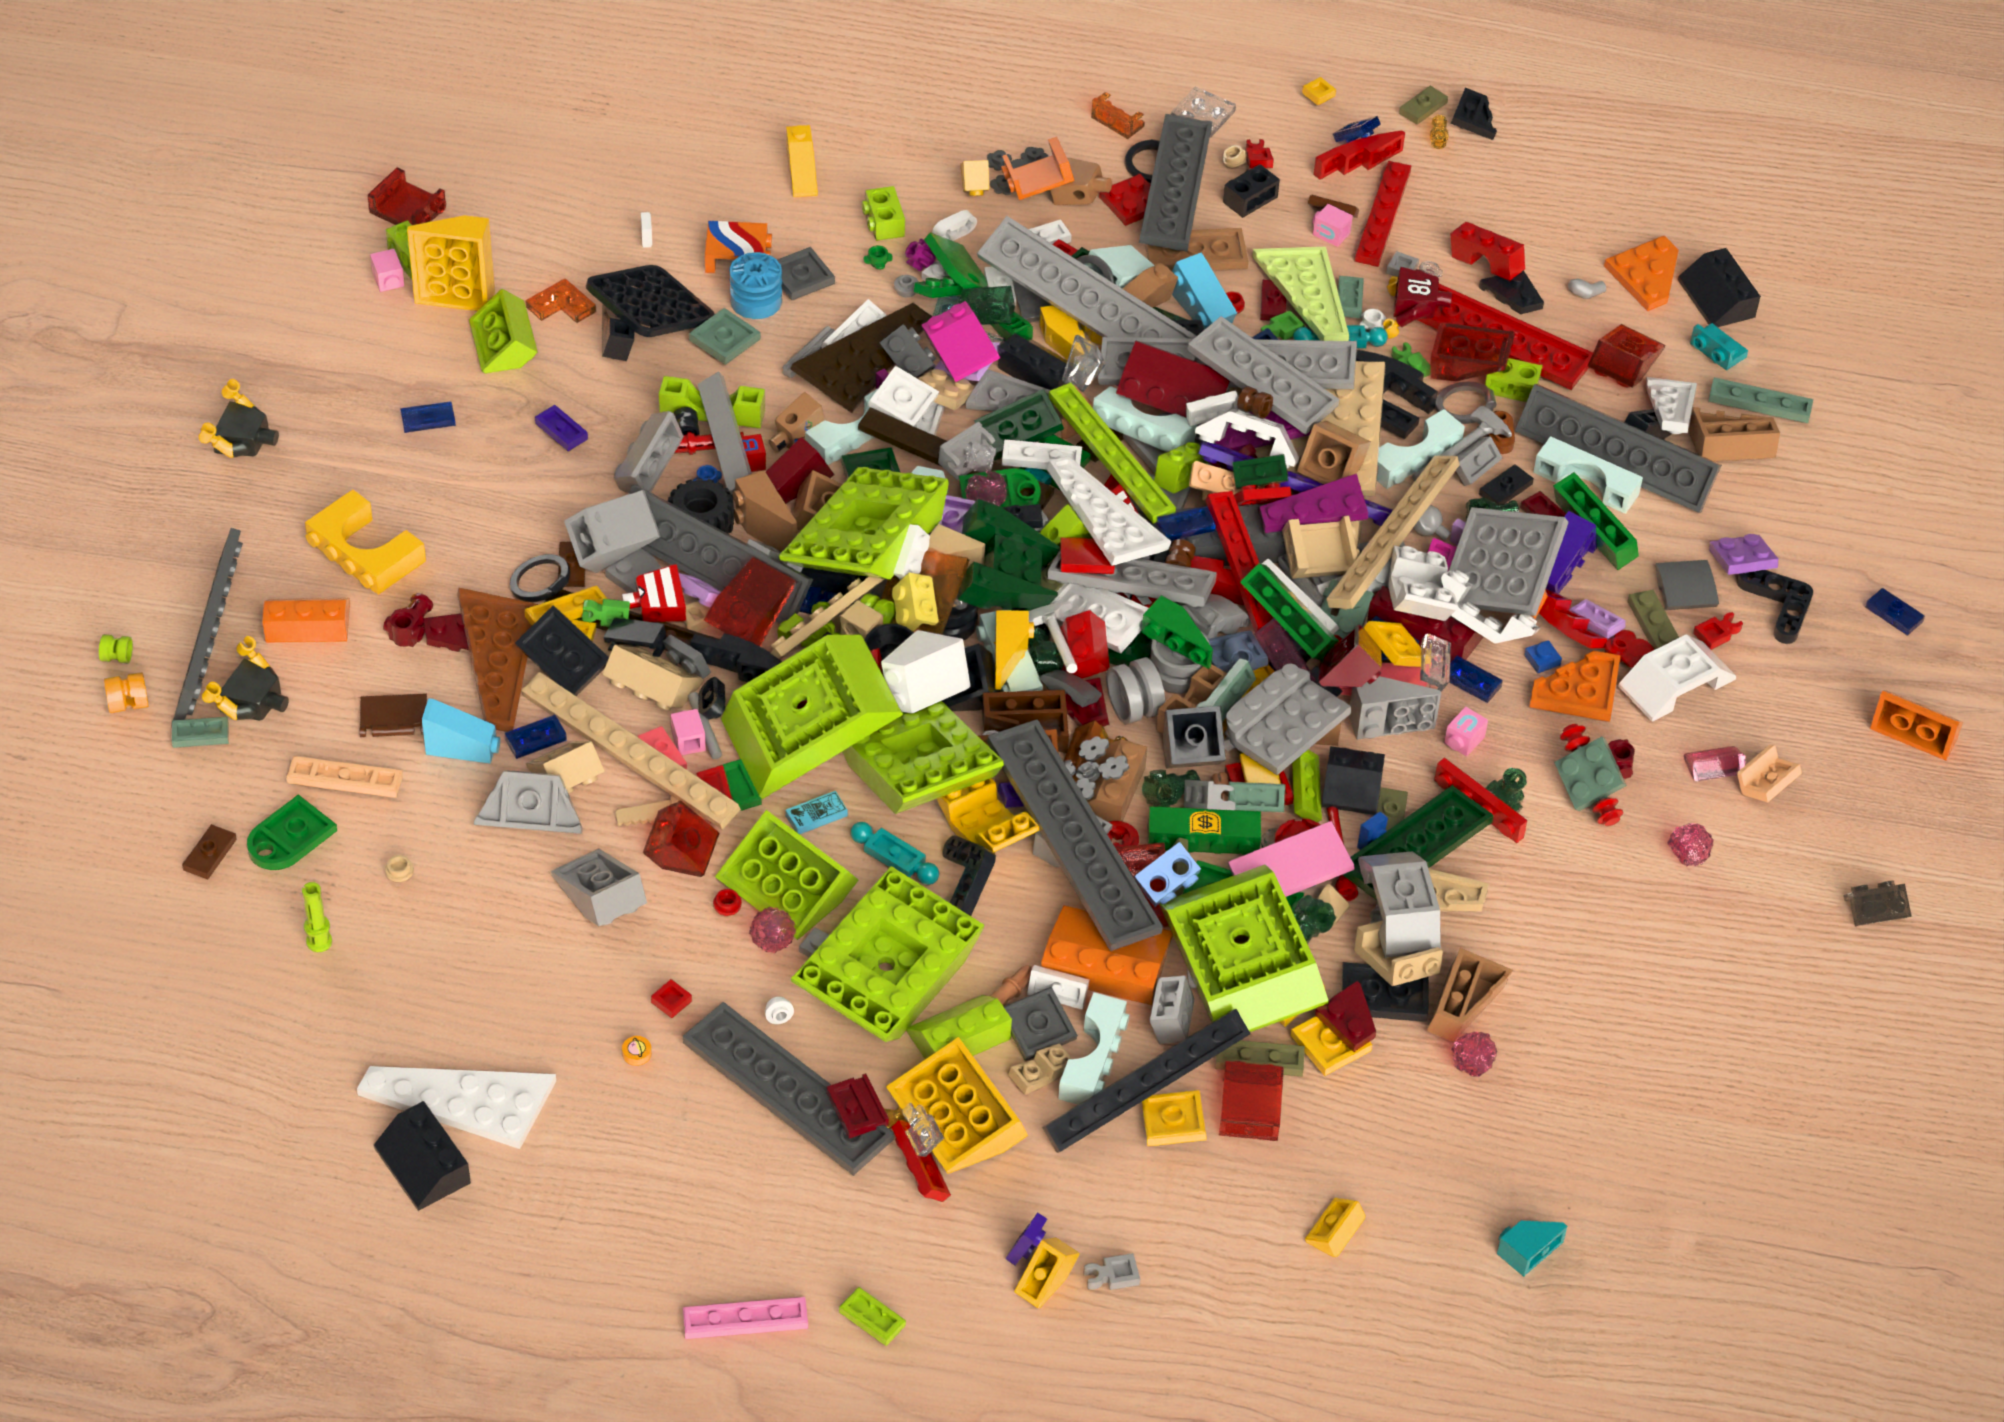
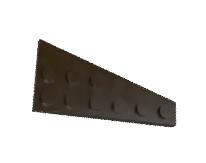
M911 303L794 362L790 369L853 413L864 400V396L868 395L876 386V372L882 369L888 372L895 364L880 342L903 324L908 330L913 327L916 333L920 335L924 331L922 324L926 323L933 316L915 303Z

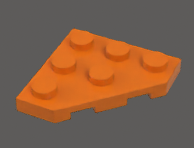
M1663 235L1605 259L1604 267L1647 311H1650L1668 303L1679 249Z
M1592 651L1586 654L1584 659L1576 663L1572 661L1556 669L1554 674L1546 678L1542 676L1534 680L1529 707L1610 722L1620 655Z

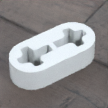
M963 210L939 221L934 226L932 233L954 241L972 232L977 225V219L968 210Z

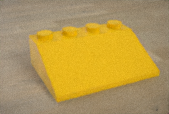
M463 215L408 226L407 233L415 303L478 311L494 296L495 285L489 218Z
M959 1037L886 1086L889 1093L947 1174L1004 1153L1028 1136L1017 1115Z

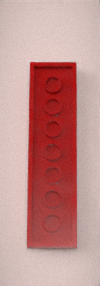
M1439 284L1438 291L1452 293L1450 308L1436 306L1433 318L1418 320L1490 354L1542 365L1541 377L1570 390L1575 387L1595 361V353L1442 284Z

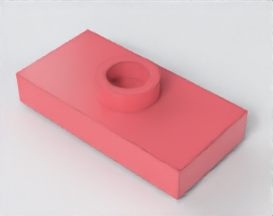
M662 726L637 736L687 770V762Z

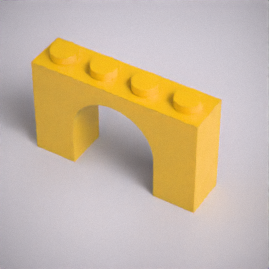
M352 489L305 522V537L312 547H317L330 561H335L348 575L352 574L365 588H370L379 595L426 562L424 543L405 530L385 545L375 549H358L349 545L346 542L347 539L373 521L371 503Z

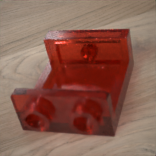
M398 167L367 194L369 213L394 225L407 220L411 225L431 222L439 214L443 213L447 204L445 190L439 188L432 194L406 182L405 170Z
M1225 1061L1219 1127L1220 1136L1278 1141L1284 1067L1272 1064L1245 1063L1243 1061Z

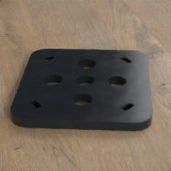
M645 265L591 276L587 279L586 289L633 331L644 337H655L696 328L715 315L711 308L665 269L657 265Z

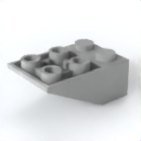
M644 490L585 508L564 520L580 567L595 573L602 571L661 537Z
M1381 676L1370 685L1366 682L1362 687H1352L1350 700L1351 714L1349 719L1356 739H1371L1379 736L1435 729L1441 691Z

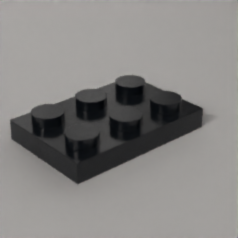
M554 605L515 642L516 646L555 683L575 696L605 669L609 659L596 644Z
M1343 962L1341 991L1358 981L1361 984L1372 1018L1427 1022L1429 977L1391 986L1369 964Z

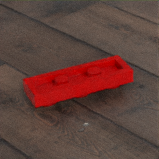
M898 1120L891 1128L896 1136V1144L905 1155L906 1165L918 1183L917 1188L925 1198L944 1202L951 1194L927 1144L912 1123Z

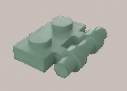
M1331 579L1329 587L1324 590L1323 597L1325 598L1321 609L1339 627V630L1333 635H1339L1343 639L1358 624L1363 627L1374 593L1366 590L1353 609L1343 610L1340 608L1338 615L1334 616L1330 614L1332 608L1328 606L1327 597L1339 581Z

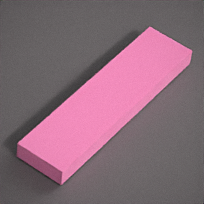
M805 1297L683 1307L685 1339L808 1329Z

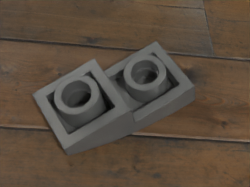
M1054 670L1042 675L1040 678L1048 690H1065V694H1069L1071 699L1081 707L1097 702L1102 695L1090 683L1066 671Z

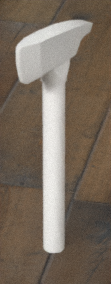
M1070 601L1059 602L1030 610L1029 622H1034V626L1043 623L1048 626L1069 673L1076 672L1077 665L1057 622V619L1064 612L1072 609V603Z

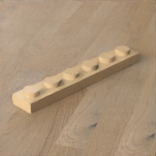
M868 577L862 582L858 578L847 587L849 592L843 596L841 592L828 601L831 605L824 610L821 606L809 616L811 619L809 623L805 625L802 621L791 629L792 636L787 640L782 636L771 645L773 651L770 653L778 659L783 658L884 579Z

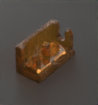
M1104 92L1098 98L1095 97L1092 100L1091 118L1124 138L1129 139L1145 126V122L1139 120L1144 116L1143 113L1137 112L1130 116L1124 110L1113 106L1111 101H1105L1111 96L1108 92Z

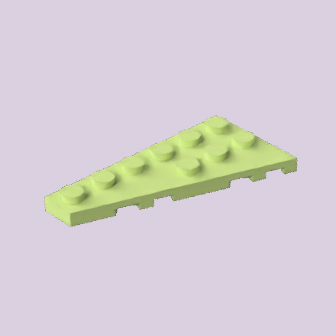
M1326 247L1253 249L1252 257L1321 341H1349V332Z

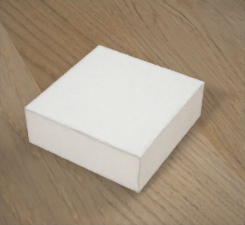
M641 212L642 246L651 247L650 212Z

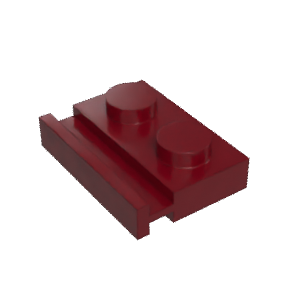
M866 1073L862 1074L861 1078L854 1079L853 1077L826 1087V1094L849 1139L876 1130L880 1125H889V1117Z

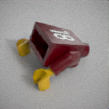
M1400 267L1398 277L1392 276L1389 279L1387 290L1391 296H1395L1393 317H1396L1395 321L1389 318L1383 322L1389 339L1399 334V326L1402 328L1419 319L1433 318L1436 306L1450 308L1452 293L1438 291L1439 278L1437 276L1427 274L1420 269L1412 270Z

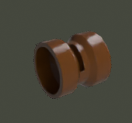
M1247 386L1241 391L1237 406L1240 411L1245 413L1252 412L1254 416L1264 419L1272 409L1273 396L1266 392L1258 393L1257 389Z
M1182 539L1172 541L1168 550L1170 555L1166 557L1165 563L1191 568V560H1193L1196 552L1195 546L1189 541Z

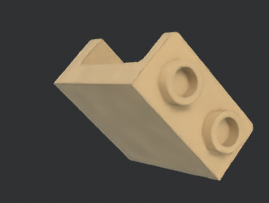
M1343 516L1339 522L1300 525L1299 519L1288 520L1282 529L1292 579L1344 575L1360 555V551L1356 548L1354 541L1356 535L1355 527L1351 524L1349 516Z
M1383 921L1357 927L1354 951L1391 986L1440 974L1443 951L1439 947L1411 955L1385 958L1378 934Z

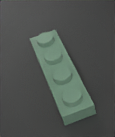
M1714 377L1708 402L1808 423L1814 399Z

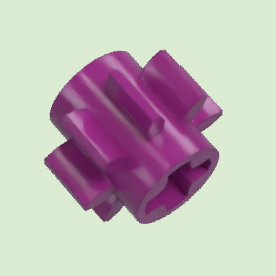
M922 238L919 242H911L905 251L906 257L909 258L906 263L918 271H921L922 268H928L936 259V256Z

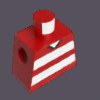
M677 564L637 576V592L622 594L623 601H630L629 609L640 607L642 620L645 622L686 621V606Z

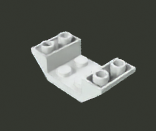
M1233 408L1196 427L1195 433L1201 434L1199 439L1210 443L1224 438L1229 422L1232 423L1231 428L1242 432H1246L1248 429L1256 431L1255 436L1270 441L1274 437L1276 439L1270 456L1285 454L1287 469L1290 465L1294 467L1298 463L1299 456L1284 426L1271 420L1261 419L1253 414Z
M1394 546L1388 581L1394 610L1446 621L1457 610L1458 604L1455 593L1442 588L1441 577L1448 571L1444 556L1433 551L1428 553L1417 551L1410 546Z
M1457 569L1456 571L1450 570L1442 575L1443 588L1455 593L1458 604L1457 610L1451 616L1493 643L1532 636L1539 631L1540 627L1536 625L1537 620L1526 614L1512 616L1506 627L1502 629L1503 623L1491 616L1489 618L1483 617L1479 614L1481 610L1470 602L1462 603L1473 585L1468 582L1470 577Z
M1686 634L1645 654L1622 679L1618 687L1653 722L1673 711L1676 697L1706 682L1716 690L1736 680V675L1703 641Z

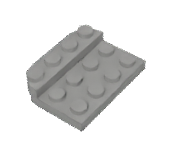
M1286 664L1282 669L1273 672L1230 708L1226 714L1227 732L1230 737V743L1235 748L1278 775L1351 714V706L1311 681L1310 672L1298 668L1295 664Z

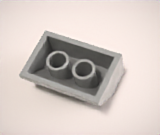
M669 411L653 413L648 421L642 424L640 435L635 443L633 442L629 446L624 462L619 464L615 470L614 479L620 490L629 493L632 485H638L652 492L684 437L674 413Z

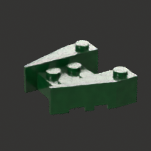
M977 499L963 516L962 534L985 544L984 565L973 562L959 578L957 600L983 609L998 606L1002 610H1011L1014 607L1025 608L1026 611L1050 605L1058 596V592L1040 586L1042 566L1046 567L1060 551V546L1004 508Z

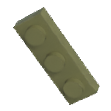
M1654 590L1629 594L1627 602L1649 643L1655 650L1679 638Z
M1239 1041L1216 1055L1215 1069L1303 1077L1305 1046Z

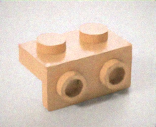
M1768 745L1741 768L1737 775L1742 795L1769 802L1802 772L1800 764L1779 759L1776 747Z

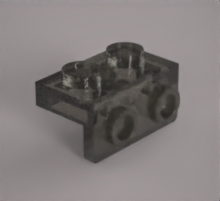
M1894 880L1877 883L1878 888L1869 889L1868 885L1852 887L1851 893L1843 895L1844 901L1850 900L1855 927L1912 917L1905 884L1895 885Z

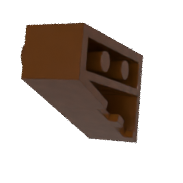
M1065 690L983 693V733L988 730L1001 732L1038 719L1044 730L1057 729L1059 752L1067 753L1069 731Z

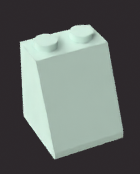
M1131 245L1091 249L1089 255L1097 256L1108 264L1114 276V284L1122 289L1144 270L1155 266ZM1093 263L1084 264L1105 278L1102 270Z

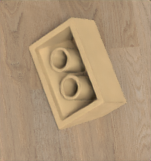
M614 645L602 674L611 679L610 683L623 689L627 686L634 690L633 694L642 699L650 697L656 700V706L665 710L682 708L689 700L688 695L696 692L704 679L694 673L692 675L689 674L683 667L674 665L662 657H653V653L639 646Z

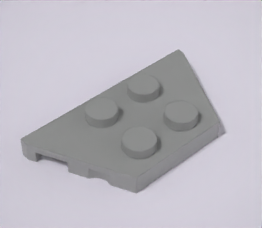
M503 771L496 786L488 796L486 803L474 820V825L579 834L583 832V827L561 775Z

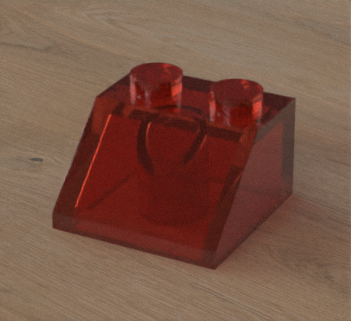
M680 800L658 810L643 854L664 870L702 877L705 875L720 833Z

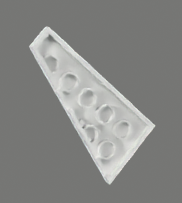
M1069 456L1049 461L1048 472L1112 566L1169 550L1171 541Z
M370 1066L357 1088L358 1096L403 1111L424 1101L439 1123L520 1149L556 1083V1074Z

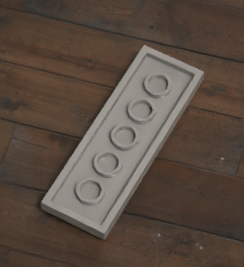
M1222 316L1188 343L1187 351L1242 390L1250 386L1257 389L1258 393L1266 392L1273 396L1271 410L1304 434L1312 430L1314 424L1321 422L1339 405L1340 399Z
M1060 551L1048 569V579L1056 580L1062 584L1073 583L1082 585L1085 588L1107 589L1113 593L1123 592L1134 594L1137 597L1158 599L1162 595L1171 601L1185 603L1191 607H1204L1216 582L1217 572L1139 558L1115 565L1114 574L1061 572Z

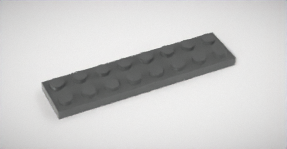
M1165 114L1139 243L1188 251L1213 122Z
M1534 384L1515 429L1516 432L1543 444L1551 436L1643 477L1642 488L1699 513L1704 508L1722 466L1719 463L1538 384Z
M632 485L629 494L641 490L645 491L661 536L641 549L671 565L677 564L678 569L708 583L717 590L780 624L788 620L795 613L798 614L813 581L812 578L644 488Z
M230 528L173 720H185L187 714L192 715L196 699L199 697L203 684L202 681L208 667V658H210L214 646V638L212 637L217 635L220 625V618L218 617H222L226 604V598L222 596H228L232 583L231 578H228V576L233 578L237 566V559L233 557H239L243 545L242 542L238 541L241 533L240 530Z
M724 1002L683 1035V1044L853 1176L894 1140V1132L884 1125L878 1126L876 1130L849 1139L826 1094V1087L831 1084Z

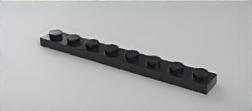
M1233 1009L1042 1128L1055 1151L1059 1153L1251 1033L1237 1009Z

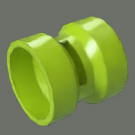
M870 593L863 596L860 602L882 614L883 625L892 622L895 615V605L892 601L887 599L880 600L878 596Z
M103 634L99 644L100 661L110 662L111 660H118L119 663H130L133 651L132 637L122 636L114 638L112 635Z

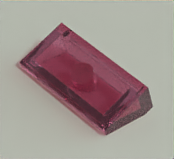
M1735 746L1684 754V760L1694 781L1734 776L1745 766V755Z

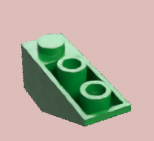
M1161 595L1143 614L1141 632L1150 639H1154L1169 647L1172 651L1191 659L1194 663L1210 669L1213 648L1184 607Z

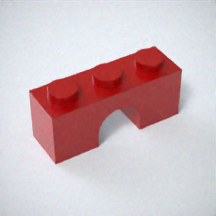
M1464 222L1450 233L1452 258L1472 265L1482 256H1485L1490 263L1491 273L1509 281L1525 270L1524 244L1469 222Z

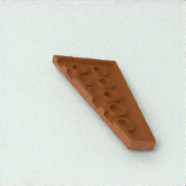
M458 588L457 596L483 719L494 724L496 730L513 733L528 658L516 646L515 642L532 626L525 617V609L538 604Z

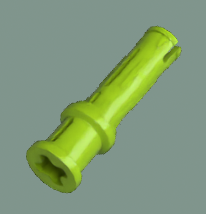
M309 882L304 885L305 888L302 887L307 916L304 922V931L308 935L306 944L313 952H324L332 945V936L329 933L330 922L324 916L320 885L315 882Z

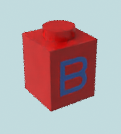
M762 435L741 436L751 472L766 470V450Z

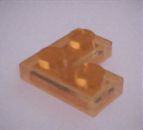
M566 278L525 300L526 308L541 321L560 310L576 323L596 313V304Z

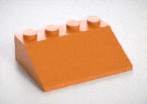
M1063 905L1049 936L1041 967L1089 979L1088 990L1152 1005L1157 980L1161 977L1173 934L1170 930L1162 929L1161 934L1110 951L1086 910Z

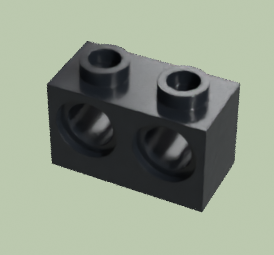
M1259 164L1225 184L1223 203L1244 218L1278 198L1280 179Z

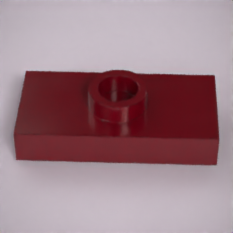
M1263 279L1260 320L1270 321V318L1286 312V297L1272 280Z
M1541 491L1521 501L1520 508L1525 513L1565 517L1566 515L1561 508Z

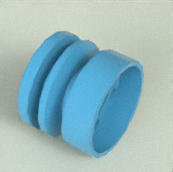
M760 252L747 253L736 258L729 269L731 307L737 314L749 319H764L774 315L782 305L781 264L776 258Z

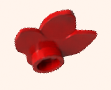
M1621 630L1613 638L1608 639L1605 644V653L1620 655V662L1623 661L1631 668L1645 654L1655 650L1648 641L1641 638L1636 639L1635 633L1630 630Z

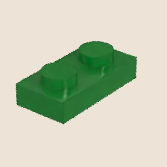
M943 276V279L940 280L926 278L925 281L915 282L914 286L915 293L929 298L966 294V289L957 284L950 276Z

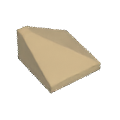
M1327 883L1313 905L1311 913L1335 926L1350 908V904L1332 885Z

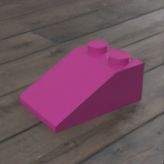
M966 301L952 306L950 310L939 316H934L922 324L932 348L955 382L1000 359L998 352Z

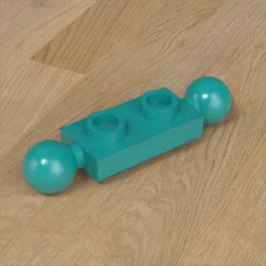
M1347 325L1349 341H1357V348H1366L1367 342H1370L1375 347L1383 346L1387 342L1388 334L1382 327H1374L1369 332H1366L1364 325ZM1306 327L1298 328L1293 334V340L1321 341L1314 332H1311Z
M857 822L852 826L850 832L852 839L856 843L864 844V852L888 867H894L909 878L916 872L919 881L925 885L934 884L938 880V867L933 863H925L926 855L882 827L874 834L872 827L866 822Z

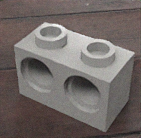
M1186 976L1162 977L1157 980L1150 1023L1159 1044L1179 1043L1188 1037L1195 998Z

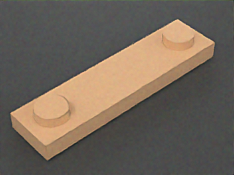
M293 756L287 774V783L396 798L403 773L402 770Z

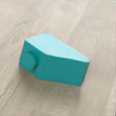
M1521 1220L1514 1227L1511 1228L1509 1226L1502 1231L1498 1238L1500 1242L1497 1255L1524 1277L1564 1243L1568 1226L1564 1222Z

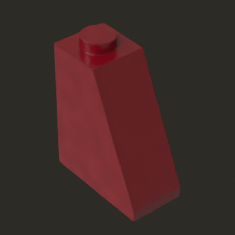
M803 437L799 438L765 472L785 504L797 498L799 486L812 470L829 478L835 475L819 452Z

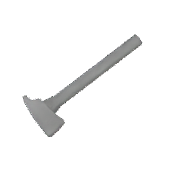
M1481 405L1471 414V419L1480 424L1477 429L1439 456H1457L1481 437L1491 433L1494 435L1502 434L1508 438L1512 437V433L1495 413ZM1426 466L1412 475L1414 481H1416Z

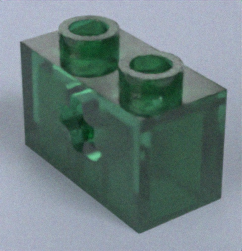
M1011 286L962 289L958 304L966 301L981 325L1012 322L1015 303Z

